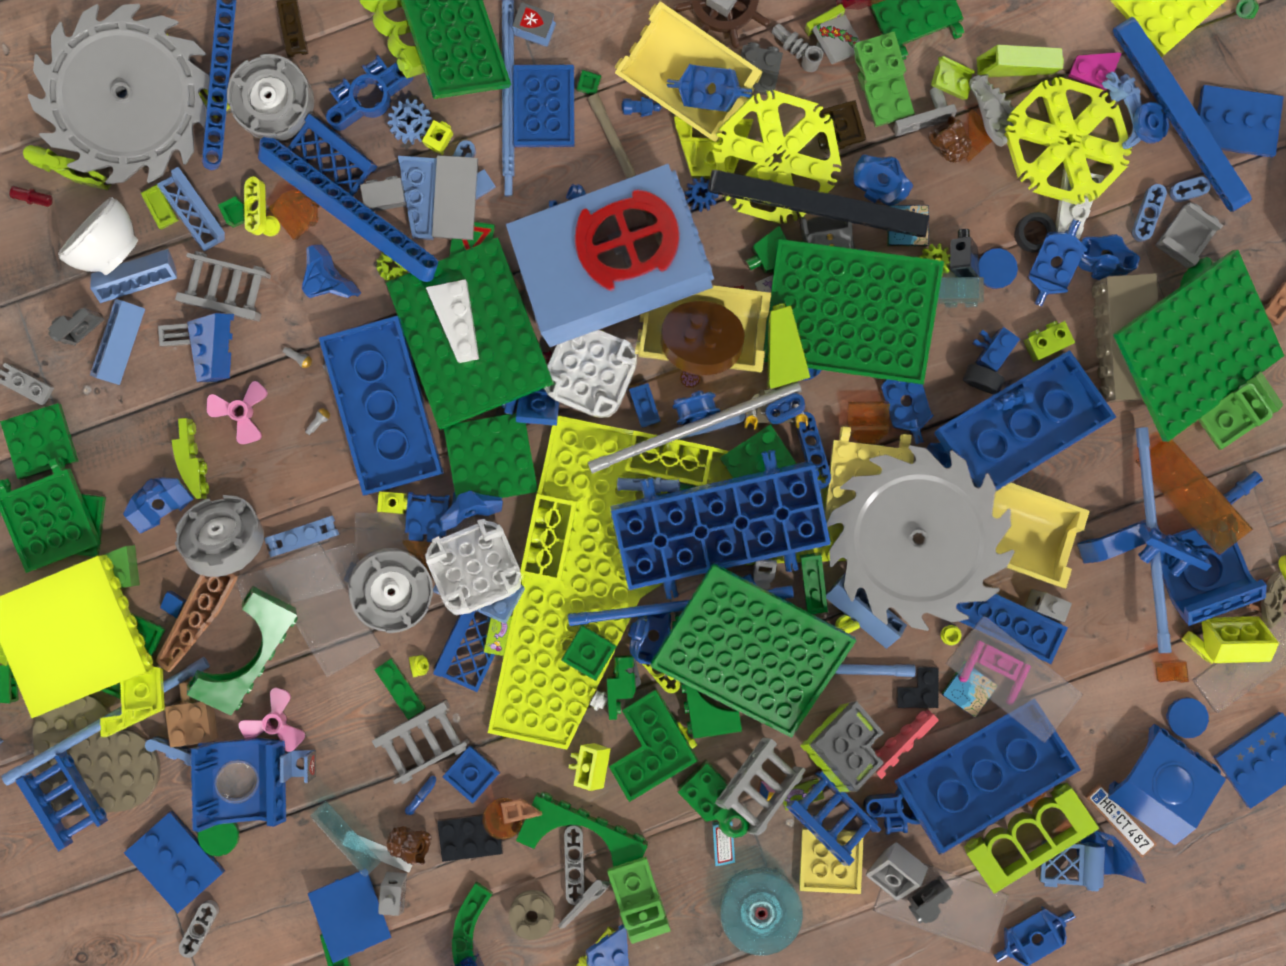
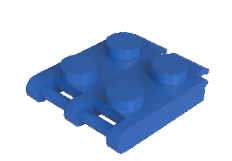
M413 492L408 493L405 533H409L408 540L424 541V534H427V542H432L438 536L440 539L442 536H447V530L441 531L440 518L449 509V495L437 497L431 494L425 496L413 495ZM413 499H424L426 502L413 501ZM431 500L444 501V503L431 502Z

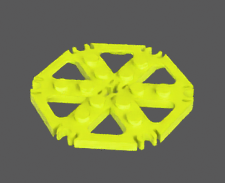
M1062 77L1054 78L1051 81L1053 86H1050L1048 80H1045L1007 118V121L1012 122L1013 126L1008 125L1005 128L1006 132L1004 135L1007 138V145L1017 177L1019 178L1022 173H1025L1020 181L1023 182L1025 179H1029L1031 181V185L1028 187L1029 190L1037 185V188L1033 191L1034 193L1075 205L1078 203L1083 204L1085 202V195L1088 197L1089 202H1092L1119 177L1130 162L1123 158V155L1129 156L1132 153L1130 150L1132 147L1129 149H1123L1122 147L1123 142L1129 137L1119 105L1117 104L1114 109L1111 108L1116 101L1113 100L1111 103H1107L1105 101V97L1108 95L1107 92L1099 97L1100 93L1104 91L1102 89ZM1067 90H1074L1091 97V103L1075 120L1066 97ZM1037 97H1043L1050 123L1036 120L1026 115L1027 107ZM1105 117H1111L1114 120L1119 141L1114 143L1090 136L1089 134ZM1067 137H1069V141L1072 142L1069 145L1067 144V141L1064 140ZM1019 139L1044 145L1047 148L1033 163H1027L1023 158ZM1086 158L1112 165L1113 170L1101 183H1095L1092 180ZM1062 162L1067 173L1071 191L1056 188L1047 183V177Z
M768 90L766 91V100H762L760 93H757V103H755L754 95H752L718 129L725 131L726 134L716 133V136L722 138V143L719 145L713 143V147L721 149V151L712 150L716 170L726 172L724 160L727 156H734L756 163L743 176L767 181L771 179L772 182L794 186L791 175L793 173L817 180L820 183L818 192L828 193L835 186L828 184V181L837 182L836 179L831 177L833 171H841L838 167L833 166V164L841 166L833 120L830 118L827 123H824L829 119V114H826L823 118L819 117V112L823 109L822 106H818L813 111L818 103L772 90L774 93V99H772V93ZM781 103H788L803 108L805 116L783 136L778 113L779 105ZM750 111H754L757 114L762 142L734 133L735 125ZM824 132L827 135L830 157L827 160H820L798 153L817 133ZM774 153H782L780 156L781 162L775 161L773 163L774 157L772 155ZM726 196L725 200L729 201L732 197ZM736 199L735 204L732 205L736 209L741 203L740 208L736 210L737 212L781 224L780 215H782L783 223H787L786 217L789 214H792L794 221L798 219L797 211L776 207L773 212L754 208L750 205V201ZM798 212V213H799V218H800V217H803V216L806 214V213Z

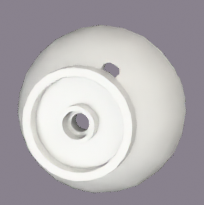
M112 197L103 202L78 227L58 253L60 260L79 270L102 272L104 275L113 271L138 242V239L134 236L131 219L124 206Z

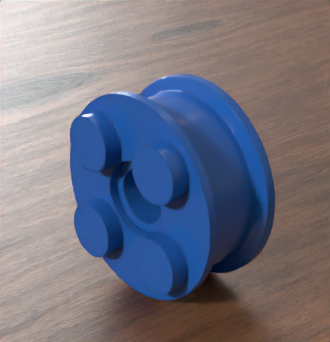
M694 392L690 398L686 399L684 397L674 400V405L672 406L674 410H677L679 417L678 425H687L720 412V409L716 408L714 402L716 395L712 392Z

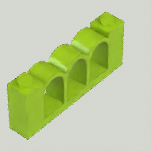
M359 0L365 9L374 12L373 23L375 28L383 35L389 37V51L398 58L396 61L398 68L403 72L406 79L425 73L416 46H408L402 43L398 37L411 32L408 21L394 22L384 15L386 11L399 7L403 8L401 0Z
M1068 782L1055 786L1053 791L1050 792L1052 797L1039 799L1033 806L1032 814L1028 812L1015 814L1008 823V829L996 827L986 834L984 840L981 836L972 838L964 846L966 854L994 894L1099 829ZM1050 807H1056L1064 813L1072 827L1051 839L1040 820L1043 811ZM1033 823L1043 833L1047 842L1027 854L1016 838V831L1021 824ZM1000 838L1010 839L1023 856L1004 869L991 852L993 843Z

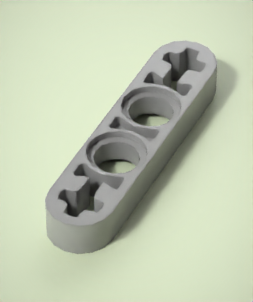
M568 825L564 834L566 899L570 904L577 905L585 893L583 830L581 826ZM572 829L579 833L576 835V843L580 842V845L572 844V835H568ZM571 849H577L580 852V856L577 859H572L569 857L568 852ZM572 869L579 870L581 876L578 879L570 878L569 872ZM577 884V893L581 895L574 899L570 894L573 893V885Z

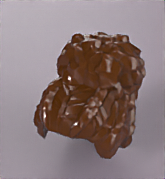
M950 116L948 122L939 126L933 133L930 131L929 139L933 145L940 148L945 160L956 163L969 156V152L972 149V141L967 137L959 119L956 120L953 116Z
M404 826L393 828L392 832L389 833L386 843L387 851L390 852L391 856L401 858L407 864L424 865V858L429 851L432 837L430 833L422 830L413 831Z

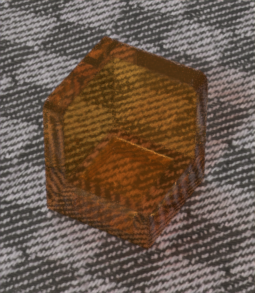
M1177 659L1155 662L1158 682H1189L1187 661Z

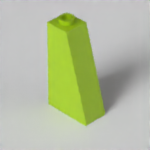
M996 45L977 57V75L988 74L989 77L1052 75L1063 69L1064 58L1062 48Z
M785 303L775 305L773 310L769 311L767 384L770 389L810 378L791 306H785Z

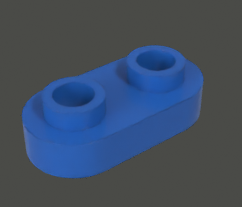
M793 393L771 403L766 408L768 421L772 424H780L801 414L805 410V400L802 395ZM794 404L799 405L797 408L792 407ZM775 413H780L778 417L773 416Z

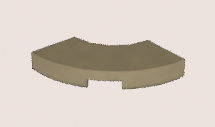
M1275 571L1266 584V599L1261 601L1262 618L1265 625L1270 629L1285 616L1283 612V599L1286 593V580L1282 573Z

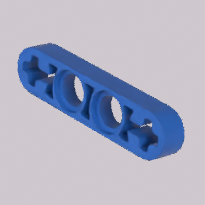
M804 412L809 421L808 431L805 432V423L799 422V428L796 427L805 461H811L812 455H818L821 458V463L814 465L817 478L819 476L818 469L823 467L820 474L826 479L823 483L821 480H818L819 488L823 489L831 482V473L815 418L811 413ZM807 436L814 437L816 440L815 445H808L805 442V438Z

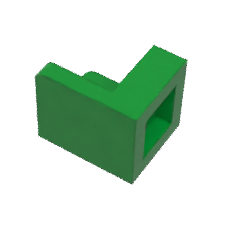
M235 196L218 204L225 222L232 228L245 223L244 203Z

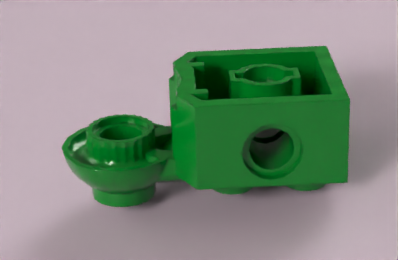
M705 760L677 787V792L706 822L717 819L720 830L727 837H742L747 834L751 824L734 808L729 810L720 808L715 803L729 783ZM733 818L741 820L740 824L736 827L730 825V821Z

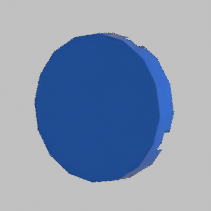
M1148 102L1139 106L1133 117L1135 132L1146 143L1161 141L1167 135L1169 129L1167 113L1164 114L1162 111L1163 107L1155 102Z
M1001 248L985 252L979 259L980 282L991 289H1000L1011 284L1018 272L1017 261L1014 256Z
M1184 697L1175 700L1168 707L1166 719L1168 720L1170 730L1176 735L1183 738H1195L1206 730L1209 714L1206 707L1200 701Z

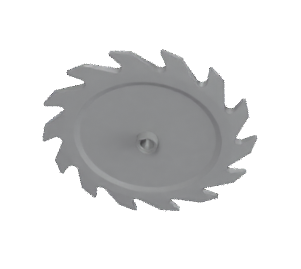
M96 4L82 12L71 37H66L63 23L59 22L51 34L52 63L46 65L37 54L34 56L33 72L43 87L46 97L39 99L28 94V98L33 111L56 127L54 133H40L39 135L53 148L80 153L78 160L67 164L69 168L86 173L106 167H113V173L106 180V184L124 183L144 166L149 167L147 182L151 183L164 174L175 150L180 151L183 164L186 165L194 153L193 125L200 123L205 129L207 108L199 92L201 89L208 90L210 76L192 64L189 59L192 55L205 56L206 53L194 41L166 35L167 29L179 24L174 19L161 15L134 21L133 16L141 7L140 4L122 5L103 21H97L99 5ZM127 90V95L124 98H119L120 92Z
M910 445L909 448L916 457L915 463L910 464L889 455L870 458L871 462L882 468L881 474L855 476L840 487V489L854 490L856 497L833 510L827 522V527L837 523L844 525V530L830 549V567L840 558L847 560L844 588L851 602L854 601L858 588L865 589L873 615L886 625L888 624L887 609L891 607L911 627L928 631L929 628L922 619L924 613L932 614L950 622L969 619V616L956 608L958 603L987 601L1000 591L999 588L985 587L982 582L987 577L1006 568L1015 552L1010 550L998 554L995 551L997 545L1011 527V509L1008 508L999 518L992 516L996 488L989 474L986 473L982 486L976 488L973 485L966 461L954 451H950L952 466L945 468L926 448ZM922 533L925 541L920 544L916 543L913 540V535Z

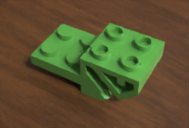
M895 31L855 43V62L861 70L857 73L862 92L864 91L874 127L914 116V109L903 76L906 68Z
M1260 371L1253 378L1249 379L1247 384L1240 386L1222 399L1219 405L1198 421L1218 450H1222L1254 427L1260 426L1271 419L1273 413L1279 411L1284 404Z
M647 856L607 869L622 921L632 944L671 931Z

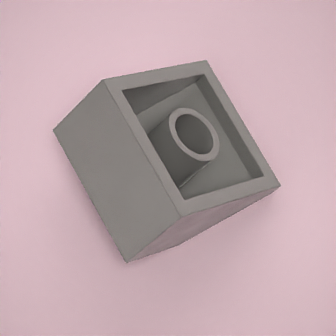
M895 842L883 851L867 871L866 876L898 901L922 885L928 867L909 853L903 846Z

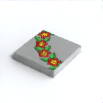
M846 15L816 25L812 29L831 64L854 56V45L860 42Z

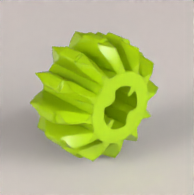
M939 243L936 248L933 244H930L928 249L924 248L922 250L924 255L919 257L933 260L936 257L940 258L941 261H944L943 272L946 274L950 272L948 268L950 267V260H948L950 259V254H946L949 250L948 247L941 250L942 245Z

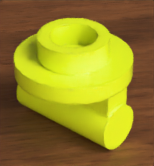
M843 615L837 619L835 627L849 634L859 629L860 624L857 621L851 620V617L848 615Z
M425 656L409 657L413 677L427 674L429 662Z

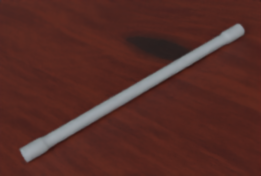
M797 381L784 385L777 390L610 455L588 462L591 473L772 403L790 394H798L802 392L800 384Z

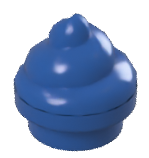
M572 184L567 192L566 199L572 200L586 195L585 189L579 184Z

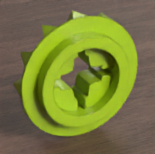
M382 252L377 259L376 269L383 279L391 281L407 274L408 271L397 262L395 264L400 268H393L390 271V267L385 262L388 263L393 260Z

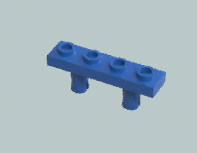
M1143 525L1138 530L1145 543L1148 544L1138 554L1140 559L1146 563H1149L1159 551H1163L1177 558L1168 567L1170 572L1177 577L1189 565H1194L1205 571L1212 566L1207 559V553L1200 548L1195 549L1187 542H1180L1170 534L1165 535L1155 527L1150 528Z

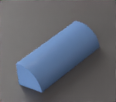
M165 249L119 264L107 275H104L102 272L92 273L90 289L98 301L103 303L177 279L176 267L169 250Z
M115 299L90 376L120 385L145 308Z
M844 573L827 592L826 599L845 615L851 617V620L857 621L864 631L887 649L902 636L907 625L889 609H887V625L874 616L866 591L863 588L857 589L854 601L851 602L844 588L846 573Z

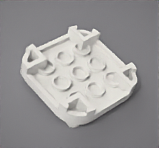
M596 330L558 344L548 364L554 384L544 389L551 398L594 417H610L621 405L636 369L638 360L635 349L625 339H620L601 330Z
M485 519L477 520L478 524L441 539L439 536L434 538L425 554L426 562L443 603L455 615L470 613L509 597L521 587L522 578L519 565L507 541L504 530L499 524L485 521Z

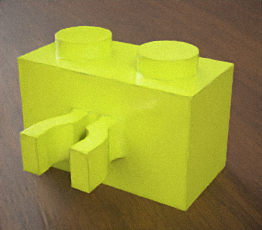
M592 743L581 745L579 753H571V757L575 758L578 762L577 764H569V769H576L574 786L589 791L604 788L611 748Z

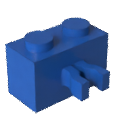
M1005 327L997 330L992 339L987 332L981 330L979 335L983 336L985 342H979L975 339L972 344L982 347L984 350L974 363L997 372L1020 338Z

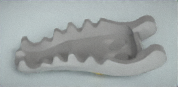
M988 74L977 75L969 80V87L979 104L984 128L988 136L996 145L1002 147L1007 144V138L1004 135L1006 132L1005 128L1008 125L1013 126V123L1007 121V118L1015 107L1011 106V100H1005V93H1000L999 88H993V85L988 82Z

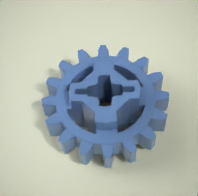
M406 99V104H402L399 101L398 108L392 107L394 114H388L392 119L388 121V125L392 127L390 129L391 133L396 134L395 138L397 140L402 138L404 144L410 140L413 145L415 139L422 142L421 136H425L426 130L431 126L428 123L433 122L431 117H427L431 113L428 109L424 110L425 105L423 103L418 106L416 99H414L413 103ZM413 110L420 112L422 116L420 114L416 115ZM409 119H413V121H411V125L407 124L409 122ZM398 128L405 129L407 134L401 132Z

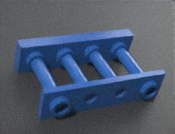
M66 751L54 757L57 764L36 777L30 773L16 780L17 785L58 851L72 844V836L90 824L95 823L99 827L108 821L106 811L99 806L75 767L74 759ZM62 770L68 781L47 794L43 793L40 783ZM73 787L79 798L59 811H54L50 801ZM84 805L89 816L66 829L61 822V818Z
M817 771L815 775L820 781L802 801H790L785 807L842 865L850 866L855 860L851 856V850L869 830L880 832L881 828L877 825L878 821L874 817L867 815L845 792H839L836 785L822 771ZM827 786L835 795L816 816H811L807 812L808 805ZM842 801L849 810L831 830L826 831L821 826L823 824L822 821ZM856 815L864 824L845 845L841 846L836 841V836Z

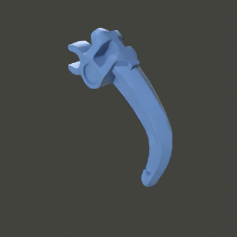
M1110 72L1106 74L1105 77L1108 79L1103 81L1102 85L1110 90L1112 100L1116 102L1124 100L1133 124L1134 113L1142 105L1140 89L1135 86L1134 81L1136 80L1134 77L1130 78L1128 74H1125L1119 80L1116 73ZM1134 125L1132 134L1122 144L1123 149H1129L1141 141L1135 132Z

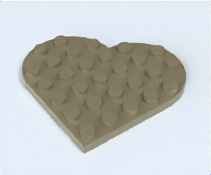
M88 695L37 716L33 727L34 756L36 757L109 714L111 710L100 702L97 697ZM123 729L108 737H101L100 730L66 750L67 754L71 755L74 759L75 767L97 803L106 813L126 811L140 805L147 800L159 782L161 768L157 751H147L145 748L147 740L138 732ZM52 758L37 767L36 776L57 764L56 759ZM61 770L41 782L40 788L43 793L47 794L68 781V779ZM72 787L51 800L50 804L54 811L57 812L79 797ZM82 805L66 816L85 815L89 813L87 812L84 805Z

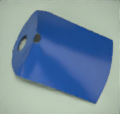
M1096 830L1077 842H1094L1105 845L1104 875L1117 874L1146 883L1137 862L1115 836ZM1110 840L1113 846H1108L1107 841ZM1076 848L1077 856H1079V849Z

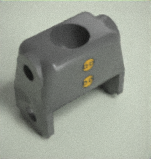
M805 216L800 217L799 226L804 243L855 249L852 223L826 217H816L806 221Z

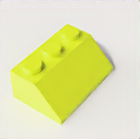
M1259 616L1212 617L1202 621L1204 649L1214 663L1272 661L1279 642Z

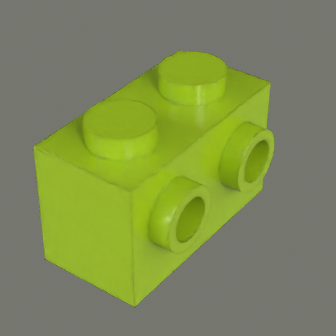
M1056 320L1045 325L1047 329L1042 332L1037 329L1027 334L1029 338L1023 340L1033 362L1075 343L1065 321L1058 324Z

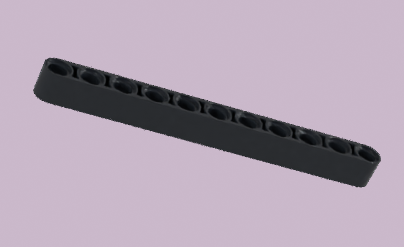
M711 170L707 189L708 192L922 238L926 237L930 219L929 215L720 170Z

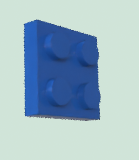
M545 389L523 396L518 399L516 422L557 426L559 402L551 398Z
M470 745L443 775V778L473 804L500 774V771Z

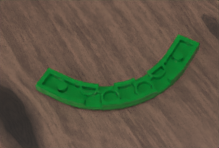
M475 882L468 893L455 920L452 938V955L455 966H478L473 948L475 925L479 915L493 894L491 890L478 882Z

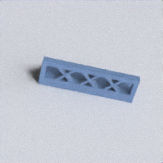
M179 167L171 170V177L158 183L157 186L201 249L206 251L224 241L225 232ZM174 182L178 187L177 194L169 193L165 187ZM178 200L188 201L190 204L189 210L180 209L177 206ZM190 216L200 218V227L189 223ZM201 233L211 234L214 240L204 244L201 240Z

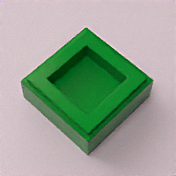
M582 70L577 91L589 95L597 94L602 76Z

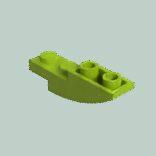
M178 419L180 439L172 440L173 453L178 470L188 489L196 499H207L209 485L206 482L205 474H207L208 469L204 459L196 458L198 453L197 444L194 442L196 425L193 419Z

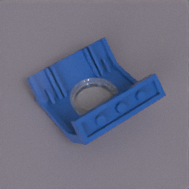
M254 738L198 743V747L192 748L191 799L193 831L201 832L218 824L245 821H267V826L272 827L285 822L286 782L280 783V756L285 753V741Z

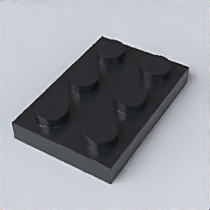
M499 812L491 813L490 821L492 826L496 830L501 831ZM485 814L439 819L437 821L442 862L503 854L502 837H496L487 830L484 822Z

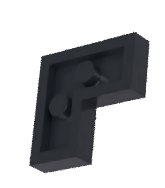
M917 666V687H897V708H939V667Z

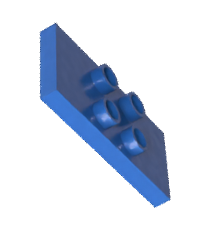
M395 316L320 337L321 349L363 496L444 474L400 317Z
M1069 350L941 426L934 434L950 458V451H954L966 461L973 485L976 488L982 486L985 475L988 473L996 488L995 492L1108 424L1116 418V415ZM1029 387L1033 393L1034 399L1031 403L1025 405L1021 403L1008 410H996L993 407L995 402H1001V399L1009 396L1011 393L1017 394L1019 389Z
M1035 698L894 782L936 851L941 855L1066 780L1081 769Z

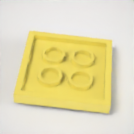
M802 828L799 890L861 894L863 838L851 850V856L855 860L850 866H845L807 828ZM842 830L836 836V841L841 846L845 845L857 830Z

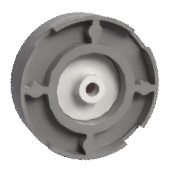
M262 54L260 55L261 57L251 61H244L234 71L227 88V101L230 104L233 117L251 135L259 139L266 137L283 141L297 135L306 123L305 118L308 114L312 115L314 94L308 79L293 62L279 55Z
M223 495V499L214 501L208 498L195 504L182 516L175 529L177 533L176 548L188 567L200 575L210 577L224 576L243 569L259 553L264 540L263 526L253 507L246 500L232 495Z
M383 548L369 553L357 563L349 579L348 594L352 609L361 622L371 629L386 633H396L413 627L425 616L433 596V585L427 569L416 556L398 548ZM393 588L392 592H387L388 589Z

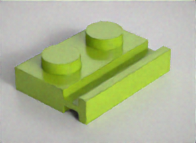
M938 57L939 63L935 68L931 86L961 100L968 99L970 91L969 80L975 71L947 57Z

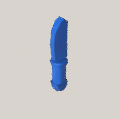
M431 776L418 794L415 795L413 801L406 807V815L414 814L420 803L431 792L436 783L435 776Z

